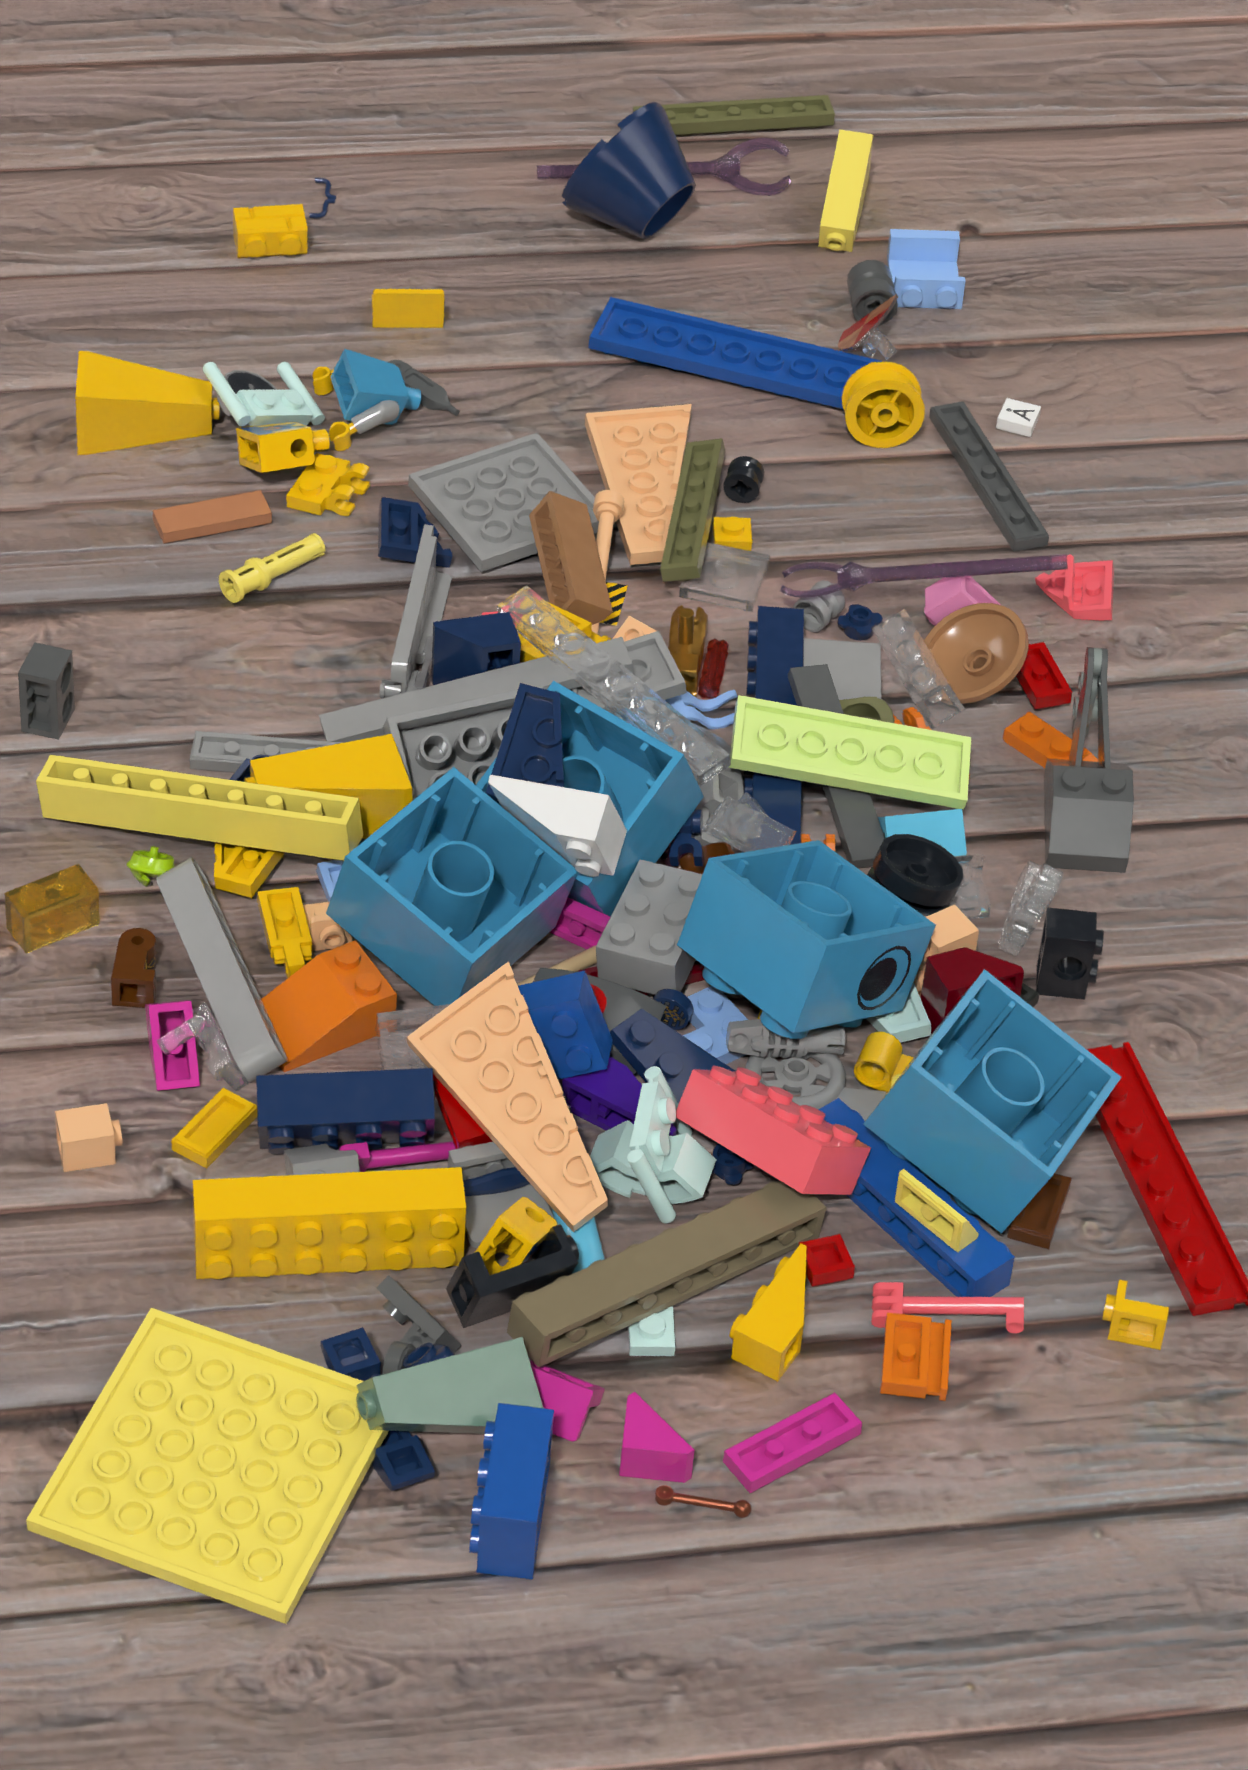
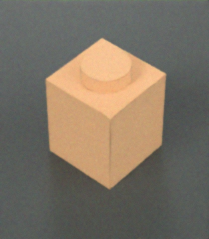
M107 1103L55 1111L56 1140L63 1172L116 1164L115 1146L122 1145V1133L119 1120H111Z

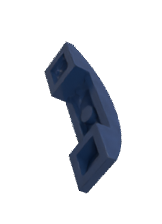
M363 1327L321 1341V1349L328 1369L361 1381L381 1375V1362ZM388 1431L381 1447L375 1451L372 1466L391 1491L435 1477V1470L417 1435L411 1436L409 1431Z

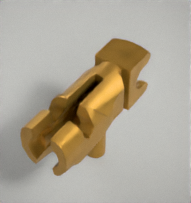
M681 605L672 613L668 649L685 680L686 691L696 697L698 673L700 672L705 648L708 615L701 607H697L696 616L694 617L692 609L684 608Z

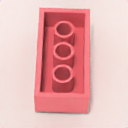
M712 1066L711 1070H692L676 1109L677 1119L801 1194L852 1195L871 1147L857 1140V1132L840 1124L832 1125L824 1120L826 1115L822 1111L808 1105L800 1106L794 1103L791 1093L779 1087H767L760 1082L761 1076L749 1069L738 1067L736 1072L719 1066Z

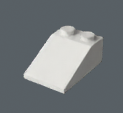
M490 775L488 783L501 806L574 866L577 872L591 877H596L599 873L614 875L627 829L609 795Z

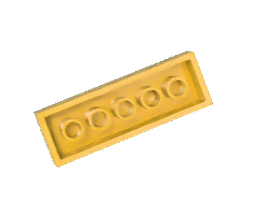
M462 1167L193 1180L196 1279L268 1277L292 1274L311 1275L332 1272L354 1273L359 1271L431 1267L446 1268L458 1266L462 1257H464L466 1201Z

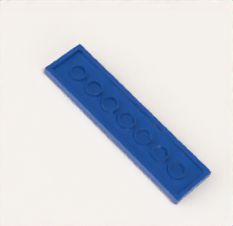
M610 297L589 337V349L601 351L605 354L627 357L639 362H648L677 371L690 372L710 379L732 382L743 387H753L773 392L777 395L795 397L811 403L841 408L842 410H844L842 391L850 376L871 362H882L881 360Z

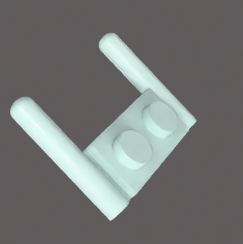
M207 362L203 366L204 374L239 426L247 424L259 426L297 422L303 425H308L311 422L313 425H319L325 420L324 414L288 362H281L277 366V372L289 389L239 390L237 394H235L214 362Z
M653 1066L647 1069L644 1074L648 1083H642L629 1145L631 1152L627 1155V1160L659 1220L662 1223L668 1224L675 1219L676 1213L656 1175L661 1174L664 1157L668 1155L670 1150L668 1137L671 1123L677 1129L676 1135L688 1133L691 1136L692 1129L689 1125L676 1118L678 1102L661 1069Z

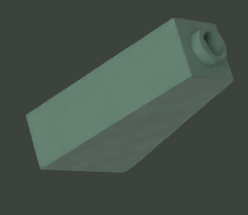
M523 1337L372 1377L357 1385L359 1392L356 1396L358 1411L361 1417L367 1420L369 1430L485 1434L486 1421L495 1422L498 1403L543 1408Z

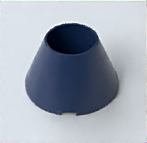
M658 102L646 104L628 115L617 124L621 129L620 132L607 143L601 139L587 154L563 190L562 197L565 200L562 203L568 209L645 239L662 229L683 208L692 196L696 184L667 113Z

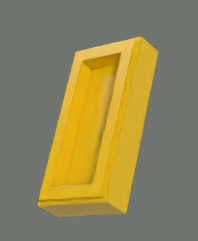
M222 1088L171 1140L172 1150L207 1169L258 1117L257 1105Z

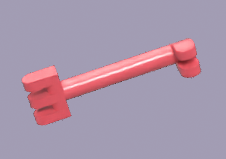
M878 1282L873 1285L872 1296L874 1298L872 1300L873 1313L871 1323L877 1328H885L886 1315L889 1312L898 1314L1006 1315V1329L1008 1332L1017 1334L1024 1330V1297L904 1296L903 1282Z

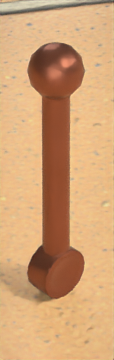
M667 1485L659 1486L655 1491V1500L662 1506L678 1502L731 1511L740 1518L749 1516L751 1512V1505L746 1500H738L733 1503L675 1493Z

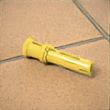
M313 533L262 559L252 557L245 561L244 566L234 571L227 569L221 572L219 575L220 589L230 602L237 603L243 600L245 594L255 589L261 591L268 588L272 579L308 561L323 556L325 554V544L319 535Z

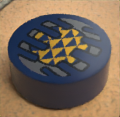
M674 989L658 991L653 999L666 1005L660 1021L673 1030L683 1029L693 1014L692 1002L686 995Z

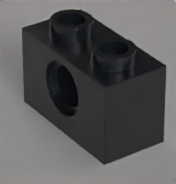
M1047 907L1036 965V991L1039 995L1085 1000L1088 983L1095 984L1097 979L1098 959H1093L1094 954L1101 955L1103 948L1104 931L1096 930L1097 912Z

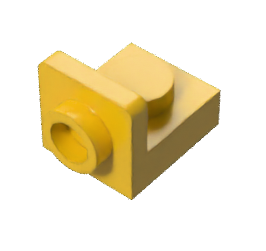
M1119 1279L1116 1294L1106 1295L1102 1320L1110 1321L1107 1340L1161 1350L1169 1307L1125 1299L1128 1281Z

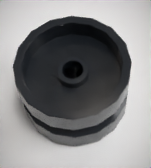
M894 834L885 838L874 858L873 867H871L867 874L925 917L950 907V902L953 901L964 879L962 866L954 855L931 840L911 834Z

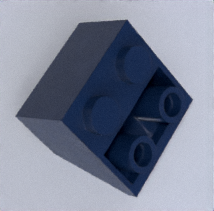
M510 612L433 622L432 684L437 685L520 663L521 641Z

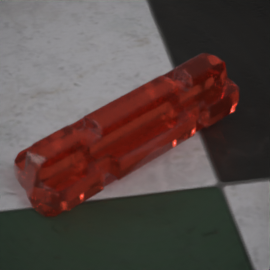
M714 638L708 642L698 695L702 699H713L719 695V687L722 682L729 646L725 640L719 641Z

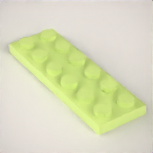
M738 695L735 704L729 768L964 810L968 800L971 737Z

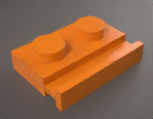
M887 1312L881 1394L924 1399L927 1394L939 1396V1400L946 1401L952 1320L945 1319L944 1323L931 1322L932 1317Z

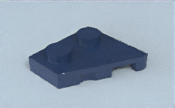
M381 497L379 505L378 557L409 562L416 561L424 524L433 525L426 519V513L419 503ZM434 526L433 536L437 537L438 540L439 532ZM437 541L436 566L450 568L453 553L450 549H443Z

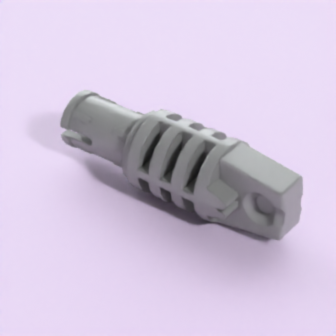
M760 1019L733 1021L728 1024L726 1045L730 1052L757 1057L770 1056L777 1058L781 1056L782 1058H802L807 1053L843 1055L844 1047H841V1045L845 1046L844 1028H817L809 1030L805 1038L791 1039L770 1031L761 1023Z

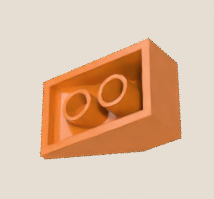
M356 940L318 954L261 999L288 1059L287 1062L279 1066L284 1073L396 1029L397 993Z

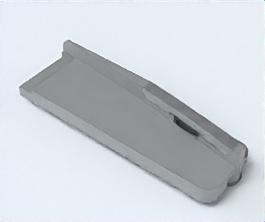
M424 524L393 653L391 680L382 679L380 685L381 699L426 687L432 665L433 622L443 620L452 580L450 575L436 570L437 537L433 536V525ZM417 664H423L421 671L415 670Z

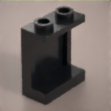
M559 1224L551 1227L535 1256V1260L499 1273L489 1275L480 1252L462 1257L446 1290L463 1329L511 1311L512 1301L516 1300L520 1295L543 1288L553 1283L559 1277L571 1275L578 1265V1248L574 1239L570 1235L566 1236L562 1225Z

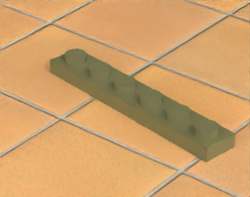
M828 95L661 105L667 113L675 135L683 136L694 133L720 134L727 131L752 132L760 129L785 130L793 127L817 128L834 125L835 112ZM633 106V112L642 106Z
M723 438L687 442L660 568L663 582H685L700 578L725 455Z

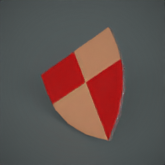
M897 294L846 329L840 337L839 349L843 352L855 350L866 339L862 347L865 355L873 356L878 349L886 360L892 357L897 350L880 331L878 326L889 314L899 296Z

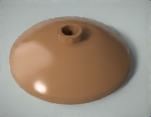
M977 603L960 608L938 622L925 638L918 657L920 678L931 694L949 703H972L988 698L1008 685L1023 666L1029 645L1027 630L1015 612L999 604Z

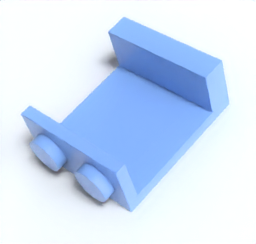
M890 229L887 264L892 274L898 307L962 309L966 280L965 277H959L958 274L959 231Z

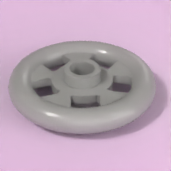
M807 1053L805 1057H790L780 1062L770 1056L757 1057L750 1055L745 1066L746 1069L761 1076L760 1082L767 1087H779L792 1095H799L801 1093V1097L793 1096L792 1101L800 1106L808 1105L816 1109L836 1099L846 1084L845 1069L836 1054ZM813 1058L822 1065L814 1067L807 1059ZM773 1071L775 1080L764 1081L762 1072ZM816 1079L828 1082L823 1090L815 1088L811 1084L814 1085Z

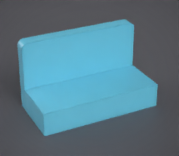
M962 809L878 817L885 838L894 834H911L941 845L954 855L955 858L965 857L967 854Z

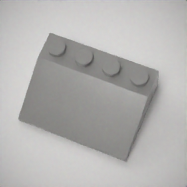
M541 684V685L534 686V687H538V688H542V689H543V685H542V684ZM518 690L387 717L382 727L383 734H392L412 786V801L453 767L475 785L479 782L497 757Z

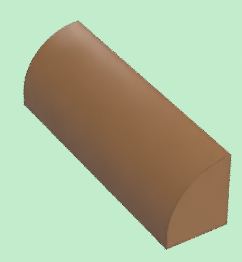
M549 491L529 515L549 603L591 622L592 625L607 618L613 610L587 504Z

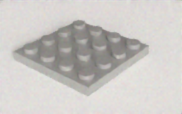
M538 433L409 474L408 486L481 572L538 553L529 515L549 491L587 504L593 533H597L599 521L593 513L595 497Z

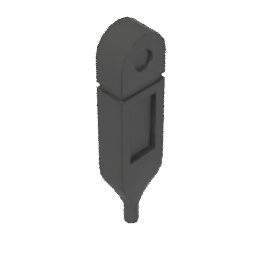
M402 360L388 361V363L399 367L406 387L420 389L421 405L431 410H446L455 416L459 414V410L451 405L447 392L443 387L416 369H412L409 364Z

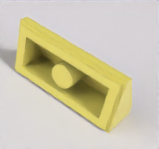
M905 1169L899 1172L895 1202L957 1252L978 1238L979 1233L966 1218Z

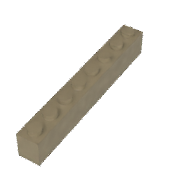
M782 1181L770 1182L756 1192L744 1197H737L727 1205L709 1213H701L695 1219L676 1228H668L658 1236L645 1242L630 1245L624 1251L605 1260H597L585 1269L569 1276L559 1277L553 1283L534 1292H526L520 1295L516 1300L512 1301L507 1333L512 1339L523 1337L529 1358L539 1368L641 1321L654 1313H658L798 1248L799 1242L818 1239L826 1206L814 1194H801Z

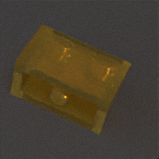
M79 864L4 893L6 928L26 954L100 924L99 890Z

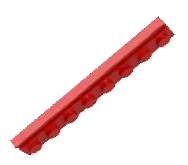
M1124 1042L1122 1047L1114 1049L1112 1045L1087 1049L1121 1076V1079L1095 1116L1192 1316L1233 1309L1235 1304L1243 1302L1248 1306V1279L1130 1043Z

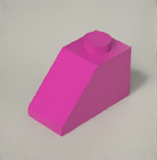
M190 1000L145 1004L149 1049L156 1090L200 1086L192 1002Z

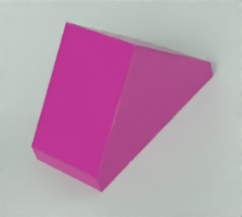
M636 1392L628 1395L619 1476L681 1483L690 1480L692 1477L694 1449Z

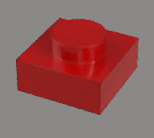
M841 1234L799 1242L798 1246L800 1244L807 1246L806 1275L812 1287L854 1277L855 1265Z

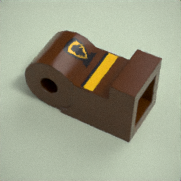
M132 928L122 933L119 938L111 976L112 1006L145 1008V1004L155 1003L156 938L147 929Z

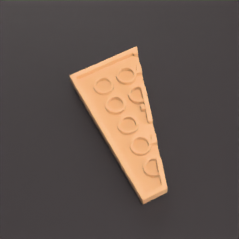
M692 404L585 413L586 431L605 489L616 491L624 498L623 514L616 521L630 565L662 562L684 459Z
M508 961L407 1036V1044L428 1068H433V1074L574 1233L608 1206V1199L590 1155L586 1152L575 1119L566 1104L560 1083L540 1035L534 1027L527 1004L519 991L514 979V973Z

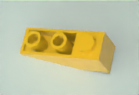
M803 1244L798 1246L790 1258L784 1256L775 1270L774 1279L768 1286L763 1284L758 1289L751 1309L746 1315L742 1313L738 1315L729 1334V1337L733 1339L731 1359L777 1382L798 1356L801 1349L804 1327L807 1246Z

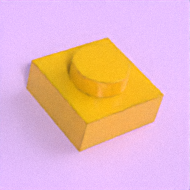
M713 517L712 531L715 553L751 554V518Z

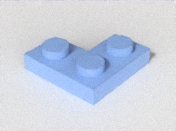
M713 986L688 996L694 1009L689 1022L696 1030L683 1036L724 1064L745 1056L746 1054L728 1051L726 1045L729 1022L748 1020L729 998Z

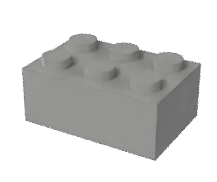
M640 859L596 945L598 977L630 989L654 995L662 989H674L681 992L696 959L681 949L677 943L703 874Z

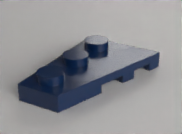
M520 683L491 775L564 787L560 693ZM488 783L485 793L499 803Z

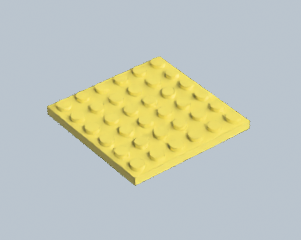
M151 1308L27 1517V1530L287 1624L372 1464L376 1449L381 1447L388 1431L369 1430L367 1420H364L358 1411L356 1396L359 1392L357 1385L364 1381Z

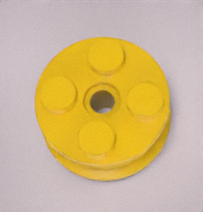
M871 362L854 372L844 385L842 405L845 412L846 425L852 436L864 445L874 448L894 447L908 441L920 429L925 416L924 402L916 376L906 367L893 362Z

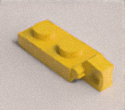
M299 887L258 891L257 903L270 957L273 958L274 964L284 963L285 974L289 978L305 965L304 961L312 960V939Z

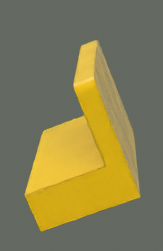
M374 289L372 295V327L443 328L444 290Z

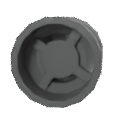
M866 260L856 264L848 273L847 285L851 297L852 311L858 321L896 295L891 271L883 262ZM896 296L887 311L874 326L885 324L894 317L898 307Z

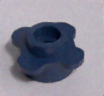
M853 604L849 606L848 612L845 615L838 617L837 623L841 628H844V633L849 638L861 641L873 636L874 627L881 625L883 618L881 614L872 613L865 606Z
M717 1144L713 1149L712 1156L716 1159L711 1174H716L720 1179L725 1180L727 1184H739L742 1180V1174L754 1167L752 1163L720 1144Z

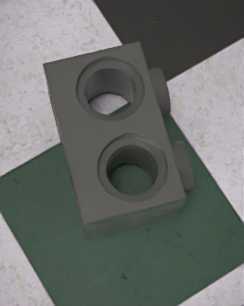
M34 642L18 672L21 732L59 740L75 710L72 650Z

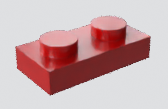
M1045 643L1029 644L1026 659L1016 677L1034 709L1071 703L1072 690Z

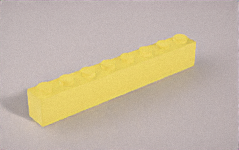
M56 755L49 756L36 780L44 818L343 861L345 856L359 845L363 836L359 798Z

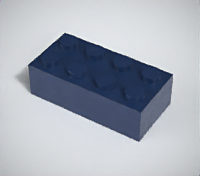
M433 1068L256 1076L260 1149H268L271 1154H284V1150L321 1144H327L331 1149L338 1150L340 1145L367 1142L369 1150H376L382 1148V1144L399 1143L400 1147L424 1145L426 1144L425 1142L434 1141Z

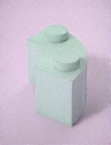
M627 1120L598 1135L590 1158L602 1186L630 1198L632 1192L642 1195L646 1194L627 1160V1155L631 1152L629 1145L634 1126L633 1123ZM688 1133L669 1136L670 1150L668 1155L664 1157L661 1174L656 1175L670 1203H686L703 1197L716 1159Z

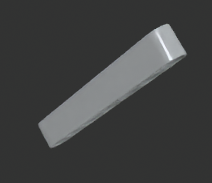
M190 857L156 877V881L231 1054L244 1077L251 1083L256 1080V1076L267 1074L287 1062L288 1059L212 888L198 863L193 857Z

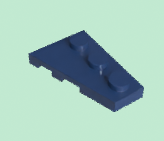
M642 1008L610 1032L613 1039L612 1044L646 1083L648 1082L644 1074L647 1069L653 1066L661 1069L678 1104L693 1069L711 1070L712 1066H719L736 1072Z

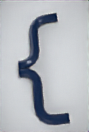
M315 178V183L326 184L325 196L328 199L323 203L322 212L310 213L309 218H322L327 214L328 204L335 203L336 195L330 194L331 182L329 180Z

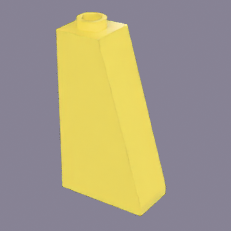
M839 129L820 223L818 247L829 248L834 251H853L869 181L873 134Z

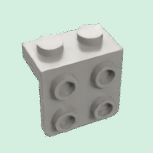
M494 1142L450 1150L448 1155V1168L462 1167L463 1180L479 1177L500 1169L515 1167ZM531 1184L496 1194L465 1196V1232L470 1245L478 1248L497 1218L520 1198L526 1197L554 1218L548 1203Z

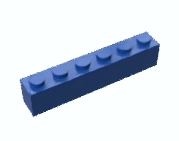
M837 1098L819 1109L826 1115L825 1121L832 1125L840 1124L858 1133L857 1140L871 1147L852 1195H846L956 1297H991L1010 1285L1015 1256L1011 1254L1004 1243L997 1241L981 1227L974 1216L968 1215L951 1200L949 1194L944 1189L938 1188L917 1166L894 1155L888 1149L884 1140L863 1125L865 1122L863 1117L857 1111L849 1108L841 1099ZM905 1169L966 1218L979 1233L978 1238L957 1252L895 1202L899 1172Z

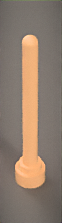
M613 490L598 492L595 495L593 513L599 521L596 545L605 581L613 524L622 516L624 507L623 496ZM600 622L592 624V631L598 634Z

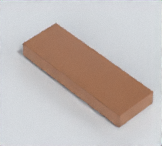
M258 490L153 510V522L164 544L272 523V512L262 491Z

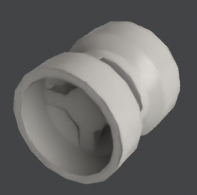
M822 580L817 582L808 591V594L803 595L794 604L793 608L804 609V629L810 632H819L830 622L831 618L836 617L844 609L845 598L835 584Z

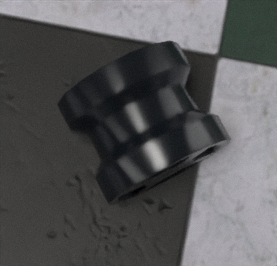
M747 456L733 459L729 464L728 473L723 484L725 494L731 500L738 503H749L755 500L759 495L760 484L764 478L765 471L762 464L758 460Z

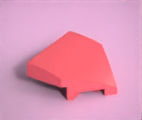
M1069 554L1065 557L1066 563L1049 575L1043 572L1035 578L1036 584L1072 618L1098 621L1112 620L1113 560L1074 563V556Z

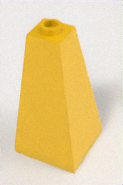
M79 351L75 394L78 455H89L212 434V419H220V404L217 397H213V386L210 382L89 351Z
M392 734L250 760L251 777L244 779V782L359 798L363 839H367L412 802V786Z

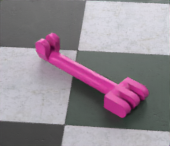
M453 1141L369 1151L367 1142L345 1144L339 1150H355L358 1154L359 1171L365 1172L369 1168L448 1159L449 1151L455 1150Z

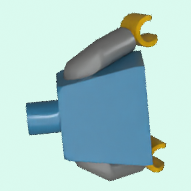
M343 350L333 370L320 366L312 374L315 394L326 395L332 392L334 388L344 420L352 421L349 424L338 421L330 426V441H334L336 451H345L351 446L352 434L358 432L360 435L380 424L393 425L398 421L404 408L416 410L421 402L420 389L405 386L399 367L351 350Z

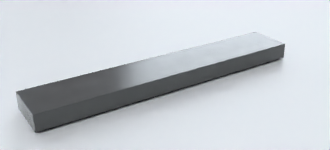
M964 401L930 407L929 418L1013 552L1047 546L1049 534Z
M827 664L790 668L788 679L797 706L844 714ZM823 785L847 861L857 868L873 866L874 858L885 838L870 793Z

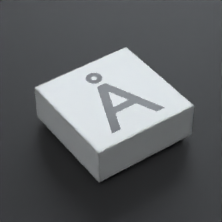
M1006 398L997 418L996 429L1031 437L1040 417L1041 406Z

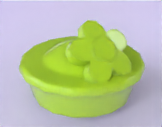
M151 846L150 851H134L131 859L126 864L133 876L146 887L151 882L148 877L156 878L175 867L174 857L158 852L159 847Z

